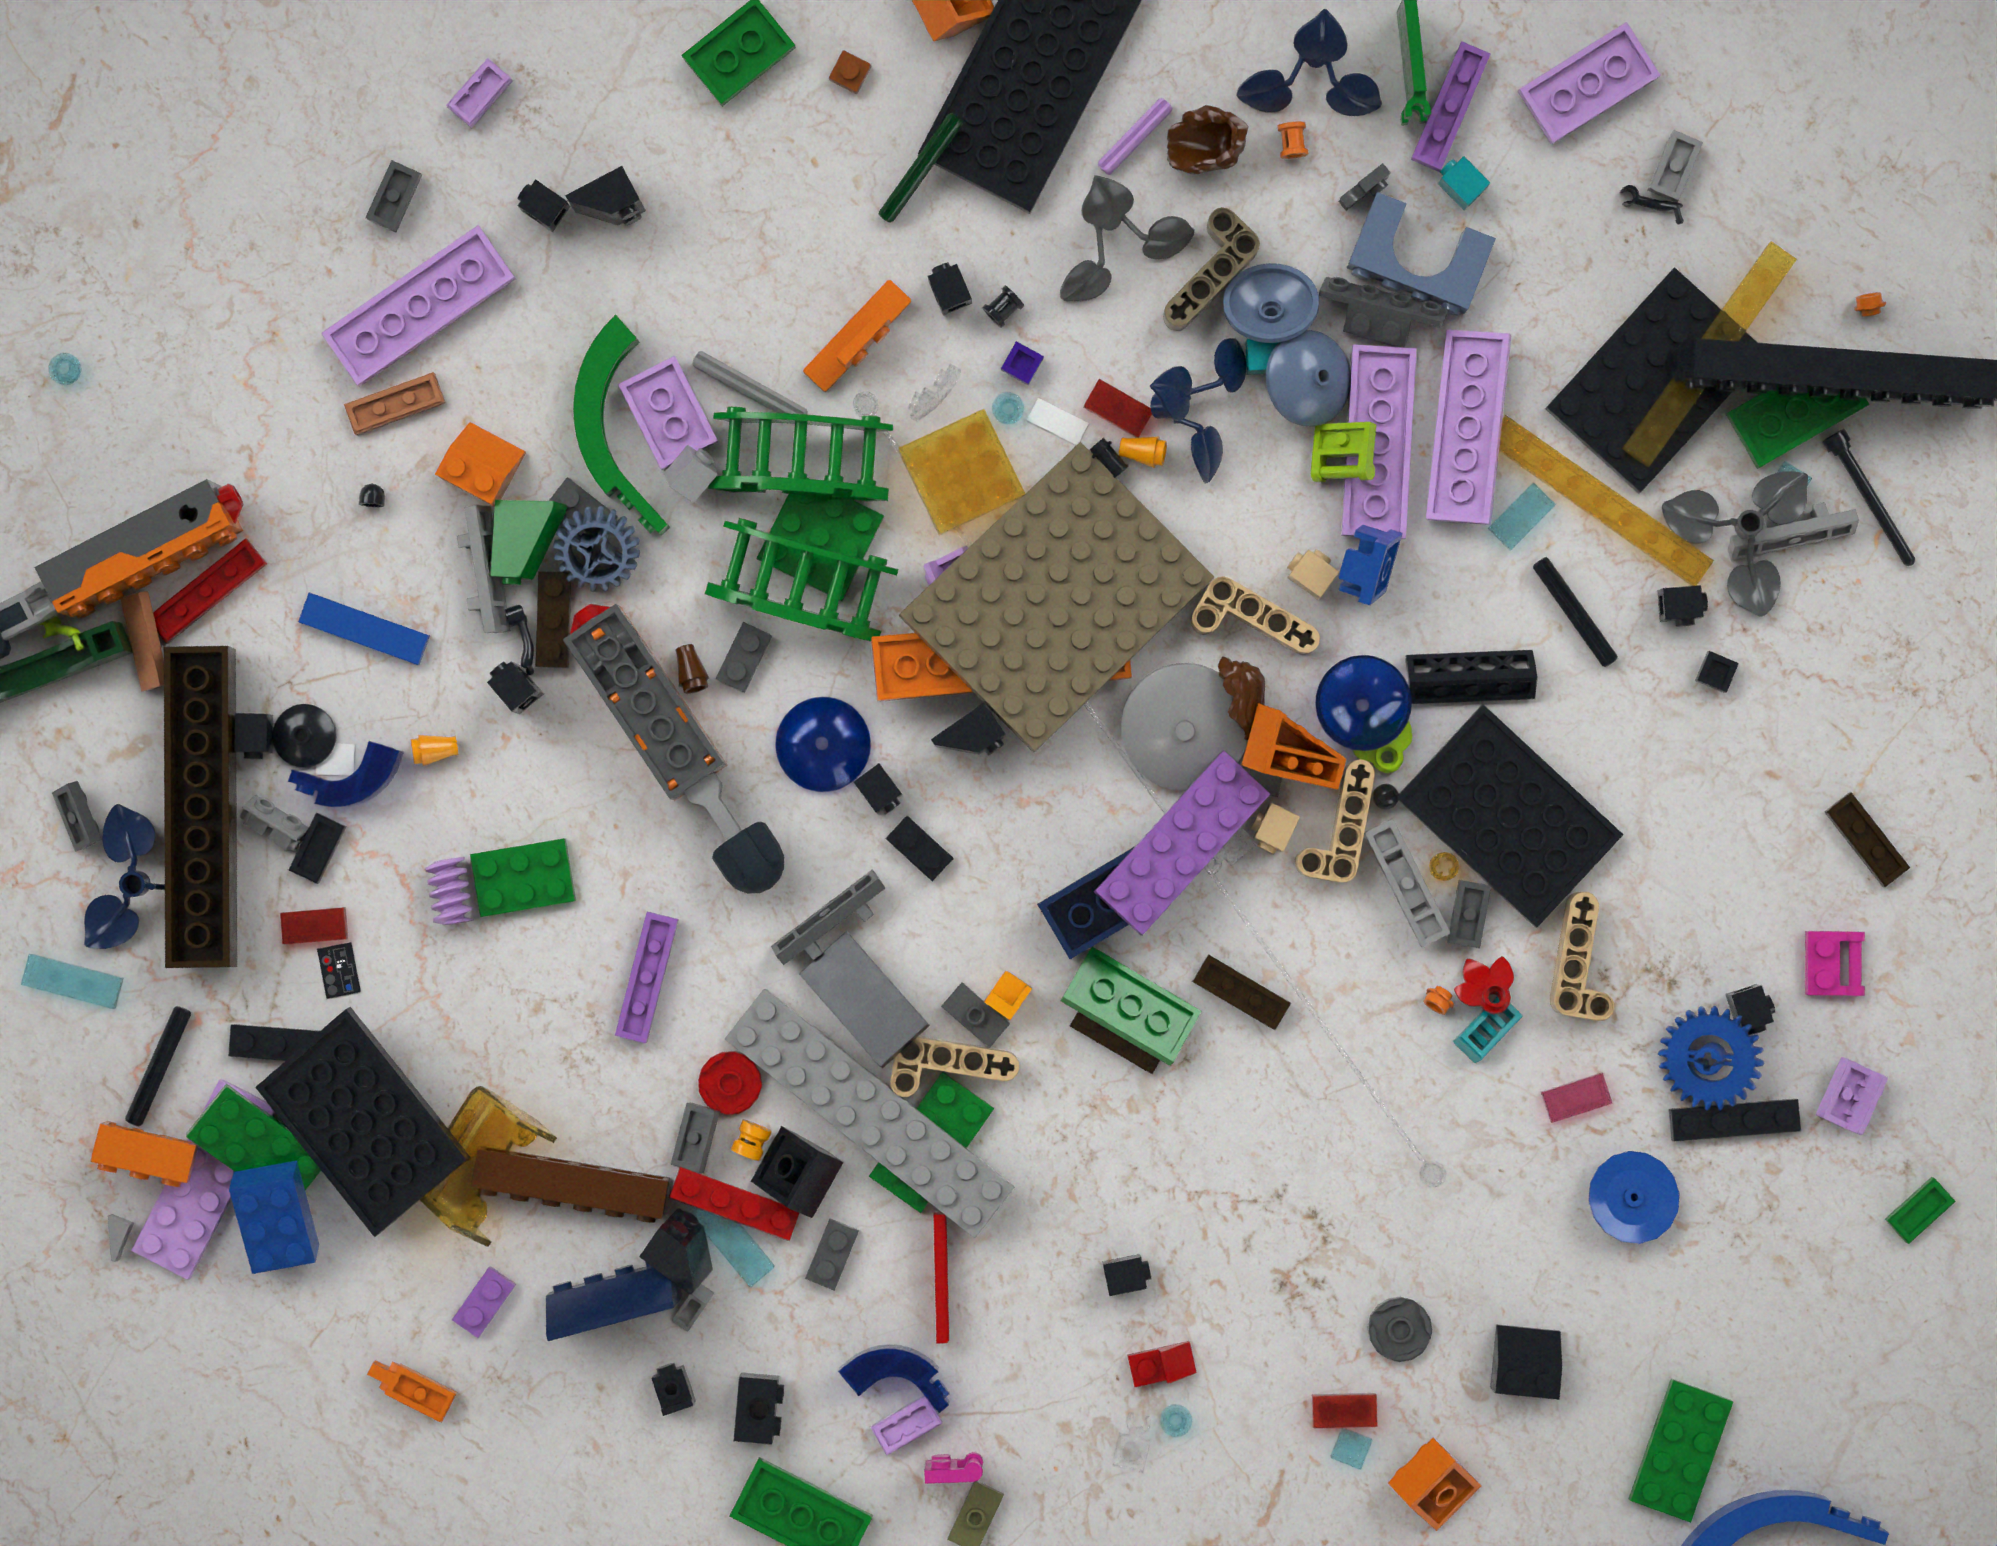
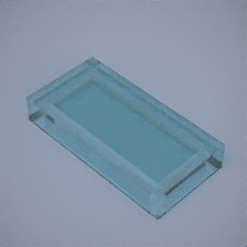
M1533 482L1488 529L1509 550H1512L1556 504Z

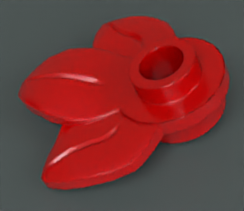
M1501 956L1488 968L1478 961L1466 959L1463 967L1465 983L1454 988L1459 1000L1468 1006H1481L1483 1010L1491 1014L1504 1012L1510 1004L1511 996L1508 989L1514 981V974L1509 962ZM1496 995L1499 998V1002H1490L1488 996Z

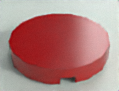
M736 1051L721 1052L711 1057L702 1067L698 1079L699 1093L704 1103L711 1109L718 1110L721 1114L726 1115L739 1114L749 1109L758 1099L762 1088L761 1073L757 1065L747 1056Z

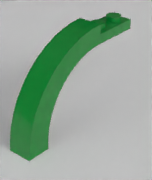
M615 314L593 340L579 370L573 401L576 438L587 468L604 493L610 497L619 489L621 493L617 495L618 499L628 510L635 507L640 512L642 517L638 521L650 534L656 530L662 536L670 526L620 471L609 450L605 435L604 407L609 385L621 362L640 343L636 336Z

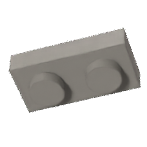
M1673 130L1647 191L1678 202L1703 142Z

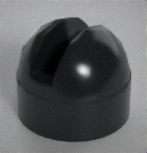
M373 483L365 485L359 494V505L384 507L385 494L383 489Z
M1382 784L1374 790L1373 801L1381 809H1390L1397 804L1399 793L1393 785ZM1392 790L1395 796L1381 803L1379 797Z

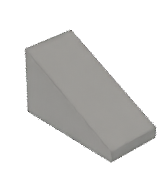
M114 1214L108 1215L111 1261L116 1262L120 1260L134 1222Z
M700 1284L692 1295L689 1294L672 1321L686 1331H689L714 1292Z

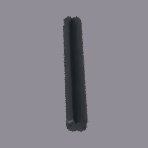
M1544 557L1533 565V569L1601 665L1606 667L1616 661L1618 658L1617 654L1549 558Z
M180 1006L173 1008L125 1117V1121L135 1126L143 1124L191 1016V1012L188 1009Z

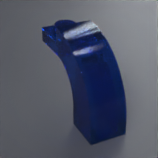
M369 741L360 766L347 778L330 781L292 769L288 782L297 784L296 791L311 796L314 795L315 791H318L314 804L328 807L355 806L374 798L389 785L398 771L404 751Z
M878 1345L857 1353L839 1367L838 1372L858 1396L881 1379L901 1377L914 1383L938 1413L949 1406L947 1396L950 1392L939 1379L935 1382L931 1379L939 1372V1367L930 1358L915 1349L901 1345Z

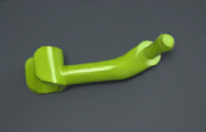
M58 617L39 624L45 627L43 638L62 634L69 638L72 637L77 651L84 649L78 636L80 631L75 627L61 624Z

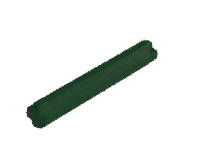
M953 113L946 116L880 209L878 214L882 219L889 223L896 219L963 125V121Z

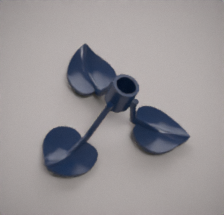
M1323 9L1315 18L1304 24L1296 32L1293 44L1299 54V59L1287 80H1284L1283 74L1278 70H1263L1247 78L1239 86L1236 95L1239 100L1259 111L1278 112L1283 110L1292 101L1293 93L1288 86L1293 84L1303 63L1307 62L1313 68H1320L1326 65L1330 82L1334 86L1326 93V101L1336 112L1347 116H1361L1379 109L1382 105L1379 88L1367 75L1352 73L1343 76L1340 81H1337L1332 62L1340 60L1345 55L1348 45L1341 25L1327 9Z
M1236 338L1222 340L1215 351L1214 365L1219 376L1217 381L1192 388V379L1188 370L1185 367L1176 366L1163 372L1150 385V388L1155 392L1150 403L1151 412L1155 418H1171L1174 424H1183L1197 431L1191 438V453L1204 483L1210 482L1219 468L1223 454L1222 440L1218 431L1213 426H1207L1204 429L1201 424L1184 418L1189 412L1190 395L1213 389L1223 384L1230 393L1237 391L1242 386L1246 376V359L1243 349Z
M120 804L112 807L105 820L102 842L106 854L114 862L121 863L131 858V864L127 868L128 872L123 874L119 880V888L123 893L124 903L117 896L102 895L95 898L89 904L84 918V945L88 948H112L129 941L139 926L138 915L133 910L128 909L130 897L143 896L149 889L165 890V884L151 883L146 873L136 871L138 862L136 855H146L154 846L156 833L152 823L144 815Z

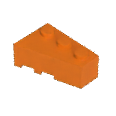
M1258 703L1241 765L1264 774L1338 790L1347 759L1326 743L1308 733L1304 727L1293 722L1282 711Z
M106 1121L99 1125L90 1162L98 1163L97 1169L116 1173L117 1168L130 1170V1177L148 1180L149 1175L161 1177L162 1184L180 1187L181 1182L188 1183L190 1181L198 1145L194 1142L144 1132V1130L138 1128H126L118 1126L114 1122Z

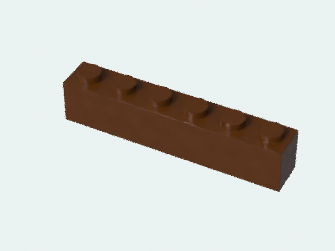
M480 1146L477 1149L471 1187L478 1188V1194L486 1196H497L498 1192L510 1194V1199L528 1202L529 1197L542 1199L541 1204L560 1207L562 1202L574 1204L573 1209L577 1211L592 1212L593 1208L604 1209L605 1215L622 1218L624 1213L637 1215L636 1220L655 1223L656 1218L662 1219L664 1215L670 1177Z

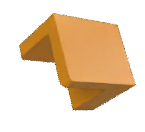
M1005 971L984 1000V1003L1011 1020L1032 988L1009 971Z

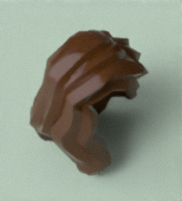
M1209 105L1187 111L1182 115V122L1175 123L1168 129L1167 161L1172 168L1188 174H1201L1233 167L1238 162L1239 155L1244 151L1248 125L1233 113L1225 112L1220 108Z
M1222 656L1218 664L1219 677L1224 679L1223 687L1232 696L1228 714L1244 730V739L1248 740L1258 703L1265 705V678L1258 667L1244 661L1241 663L1239 661L1232 662L1231 659Z

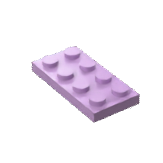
M1625 22L1518 90V93L1552 145L1658 79L1660 73L1628 23Z

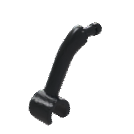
M1627 185L1620 190L1619 193L1628 191L1633 196L1631 201L1622 203L1623 206L1629 207L1637 204L1659 211L1674 210L1677 225L1683 224L1684 220L1680 211L1683 205L1681 203L1640 196L1638 189L1632 185Z
M521 605L512 606L505 609L510 627L518 625L523 641L521 667L526 668L528 675H533L534 645L527 626L528 620Z

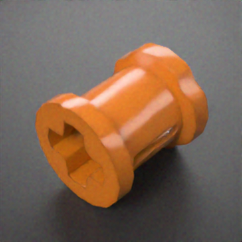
M1296 121L1277 125L1278 132H1281L1283 151L1280 152L1282 159L1300 158L1309 154L1308 149L1304 145L1303 130L1306 128L1305 122Z

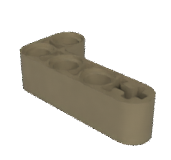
M1221 207L1215 209L1207 222L1208 234L1221 249L1165 306L1163 320L1171 330L1179 331L1186 328L1257 255L1260 246L1258 236L1228 208ZM1219 217L1226 218L1230 222V229L1223 232L1218 231L1214 227L1213 221ZM1242 239L1251 242L1253 250L1247 254L1241 253L1236 248V242ZM1218 262H1225L1230 266L1231 273L1227 276H1219L1214 271V265ZM1198 284L1204 285L1208 289L1209 295L1204 299H1197L1191 291L1193 286ZM1187 300L1190 305L1184 311V320L1181 318L1173 320L1171 318L1173 314L1172 309L1180 310Z

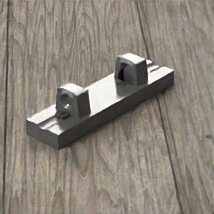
M873 869L771 946L776 957L783 965L803 950L806 951L812 960L823 954L815 941L856 911L863 922L874 915L866 903L883 891L885 886Z

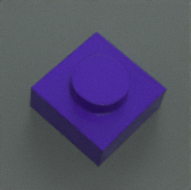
M1016 341L1002 365L1001 371L1029 386L1044 356Z

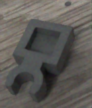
M1382 163L1359 181L1356 186L1342 195L1338 202L1347 211L1369 193L1374 197L1377 192L1380 193L1388 186L1385 180L1388 179L1391 172Z

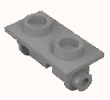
M257 795L242 806L244 810L240 818L244 820L243 824L261 835L265 834L268 827L272 828L273 830L268 839L286 851L288 849L295 851L301 842L299 838L309 828L302 824L301 820L296 816L286 814L275 807L270 800Z

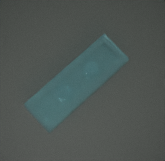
M29 954L21 985L116 1009L124 978L36 954Z
M698 1208L691 1212L698 1219V1222L704 1226L708 1238L750 1288L775 1267L773 1262L741 1224Z

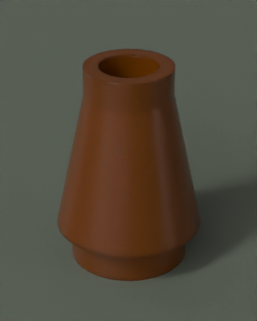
M687 644L676 648L679 687L683 688L685 694L699 692L708 688L707 680L709 676L695 651L694 645Z

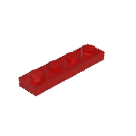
M682 1167L678 1170L669 1195L670 1199L786 1241H790L799 1216V1212L789 1209L779 1202Z

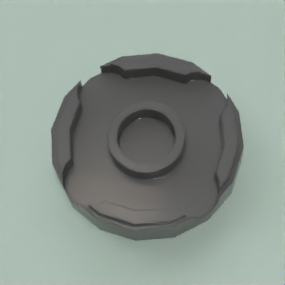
M1404 1297L1389 1298L1378 1304L1370 1315L1367 1327L1369 1340L1375 1350L1385 1358L1397 1362L1409 1361L1421 1355L1427 1348L1432 1335L1431 1319L1425 1309L1414 1300Z

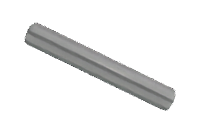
M699 351L692 364L695 368L776 413H808L806 408L703 351Z

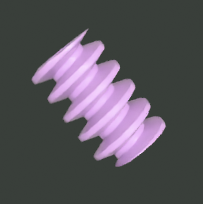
M465 857L435 861L425 868L426 872L436 875L427 880L428 885L437 887L436 890L429 893L430 898L439 899V902L431 905V909L441 912L440 915L433 918V923L450 925L474 921L472 918L464 917V914L473 910L472 906L462 904L463 901L471 896L469 893L460 891L469 883L458 878L467 872L466 868L457 867V863L465 860Z

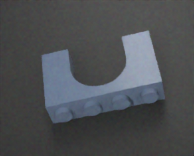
M1377 192L1350 257L1347 269L1353 270L1352 275L1359 279L1369 281L1370 278L1381 281V286L1387 290L1399 292L1401 289L1412 293V299L1422 302H1436L1448 309L1449 314L1458 316L1459 312L1465 314L1469 309L1496 238L1466 227L1461 234L1452 260L1444 271L1433 276L1414 275L1399 264L1393 249L1394 236L1407 203Z

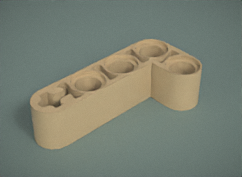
M1225 576L1213 579L1191 616V625L1197 633L1210 634L1214 632L1225 614L1228 613L1300 655L1314 651L1320 642V635L1312 625ZM1223 583L1229 587L1230 596L1228 599L1219 600L1214 596L1213 588L1216 584ZM1246 599L1253 600L1258 607L1257 613L1254 616L1243 614L1241 611L1242 601ZM1208 611L1213 614V626L1209 628L1201 627L1197 622L1198 613ZM1278 615L1284 619L1285 628L1283 631L1274 632L1269 628L1268 621L1271 616ZM1292 623L1297 625L1293 630L1295 633L1302 635L1308 632L1310 634L1308 639L1312 642L1311 645L1306 644L1304 647H1300V639L1294 635H1291L1289 640L1284 638L1290 631Z
M1354 760L1346 765L1341 781L1329 851L1316 848L1301 850L1295 858V867L1301 875L1334 882H1348L1356 876L1375 777L1374 768L1368 761ZM1359 765L1362 766V772L1367 773V777L1360 779L1358 789L1365 788L1364 794L1358 791H1347L1348 786L1355 787L1356 777L1351 775V771L1356 770ZM1351 796L1357 797L1361 802V809L1355 815L1348 813L1345 808V802ZM1344 828L1352 829L1356 835L1354 843L1350 846H1345L1340 842L1339 834ZM1308 853L1316 855L1319 860L1318 867L1312 872L1306 871L1302 865V859ZM1339 859L1346 860L1350 865L1349 873L1343 878L1338 877L1333 870L1335 862Z
M1575 892L1568 897L1565 904L1550 992V1005L1560 1014L1604 1021L1613 1014V999L1606 993L1585 989L1599 912V902L1589 892ZM1583 897L1584 903L1589 904V909L1582 911L1581 920H1587V925L1572 923V918H1580L1581 911L1579 908H1575L1576 902H1582ZM1576 928L1584 933V941L1577 947L1571 944L1569 937L1570 933ZM1575 960L1578 963L1579 971L1575 977L1569 978L1564 972V966L1568 961ZM1568 991L1572 994L1574 1002L1570 1008L1563 1009L1559 1005V997L1562 993ZM1601 997L1604 1000L1605 1008L1602 1013L1595 1015L1590 1009V1004L1594 998Z
M918 1036L912 1041L920 1049V1053L916 1058H905L902 1052L894 1058L891 1088L894 1093L901 1097L913 1095L919 1087L922 1068L1009 1081L1018 1074L1019 1061L1012 1052ZM938 1047H946L951 1053L950 1061L946 1064L937 1063L934 1061L933 1051ZM977 1052L982 1056L983 1063L978 1069H969L965 1065L964 1058L968 1053ZM987 1054L994 1055L992 1058L993 1062H1002L1003 1057L1009 1058V1063L1014 1065V1069H1009L1007 1074H1001L999 1067L991 1066V1073L984 1072L988 1064ZM908 1073L913 1077L914 1086L910 1090H901L897 1086L896 1078L900 1074Z

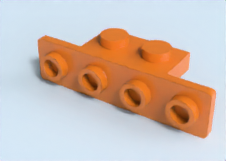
M887 280L804 368V374L822 391L827 392L852 365L857 367L868 355L866 350L874 341L878 344L890 332L888 326L911 303V299L891 280Z

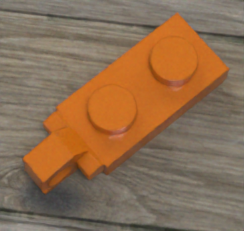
M375 1360L367 1375L381 1381L379 1388L385 1391V1395L441 1423L457 1394L456 1391L401 1363L398 1364L393 1361L389 1367Z

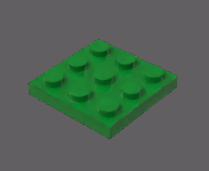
M788 494L769 533L864 559L885 516L852 499L831 497V494ZM765 540L756 558L759 561H762L767 540ZM780 544L773 568L794 578L802 550ZM814 554L806 584L828 594L837 560ZM849 564L840 601H843L860 566Z

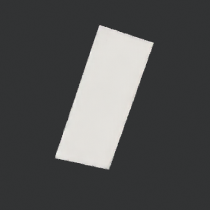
M1040 398L1037 399L1027 418V421L1075 445L1080 442L1089 424Z

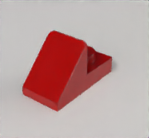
M1190 1341L1127 1354L1134 1387L1166 1381L1168 1384L1197 1373Z

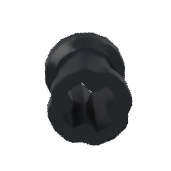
M1006 285L1001 288L1002 293L993 302L982 307L985 313L1000 328L1005 325L1004 321L1017 308L1022 309L1024 307L1022 301Z

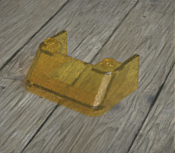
M478 1086L469 1093L448 1127L449 1131L471 1158L420 1201L450 1230L489 1247L491 1241L478 1229L480 1224L486 1219L487 1204L481 1197V1194H478V1188L471 1187L477 1149L480 1146L510 1150L513 1143L520 1147L528 1146L536 1139L537 1135L552 1143L555 1142L557 1137L528 1113L483 1086Z

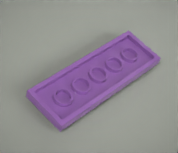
M1223 750L1098 886L1094 893L1139 935H1143L1267 799L1270 793Z

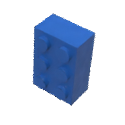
M291 1161L234 1172L229 1192L252 1274L316 1263L319 1241L298 1162Z

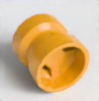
M743 1119L739 1127L740 1136L734 1140L731 1150L744 1157L760 1161L763 1155L762 1146L764 1142L769 1140L772 1131Z

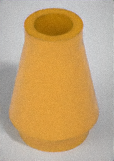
M1159 436L1121 438L1119 456L1153 468L1156 465H1164L1167 441L1160 440Z
M418 735V738L411 739L414 764L422 763L425 766L450 756L459 755L456 736Z

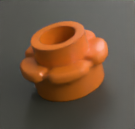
M1880 292L1863 294L1856 297L1857 306L1854 307V310L1861 311L1862 316H1872L1881 313L1880 307H1884L1886 302H1883Z
M1436 986L1435 989L1428 988L1426 990L1427 996L1423 1002L1431 1010L1445 1015L1449 1008L1454 1007V1003L1451 1001L1452 994L1446 989Z

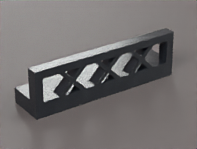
M1533 650L1406 655L1405 658L1408 677V704L1535 699L1538 676ZM1526 661L1528 668L1516 669L1510 664L1512 662ZM1481 663H1491L1495 668L1483 670L1478 665ZM1449 664H1458L1463 669L1461 671H1451L1446 667ZM1426 665L1432 670L1415 673L1414 666Z

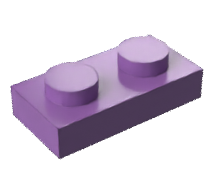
M491 1266L488 1267L452 1321L479 1338L516 1284Z

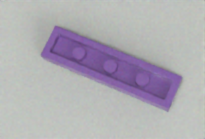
M1461 41L1432 108L1431 115L1426 122L1412 155V161L1438 172L1441 171L1491 53Z
M647 911L615 1036L647 1043L679 919Z

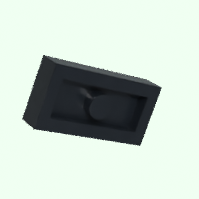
M906 816L885 838L932 882L954 859L909 816Z

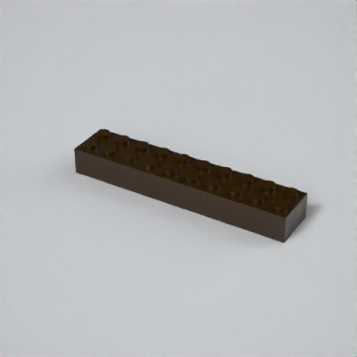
M230 646L164 647L165 968L237 967L236 752H234L236 649Z

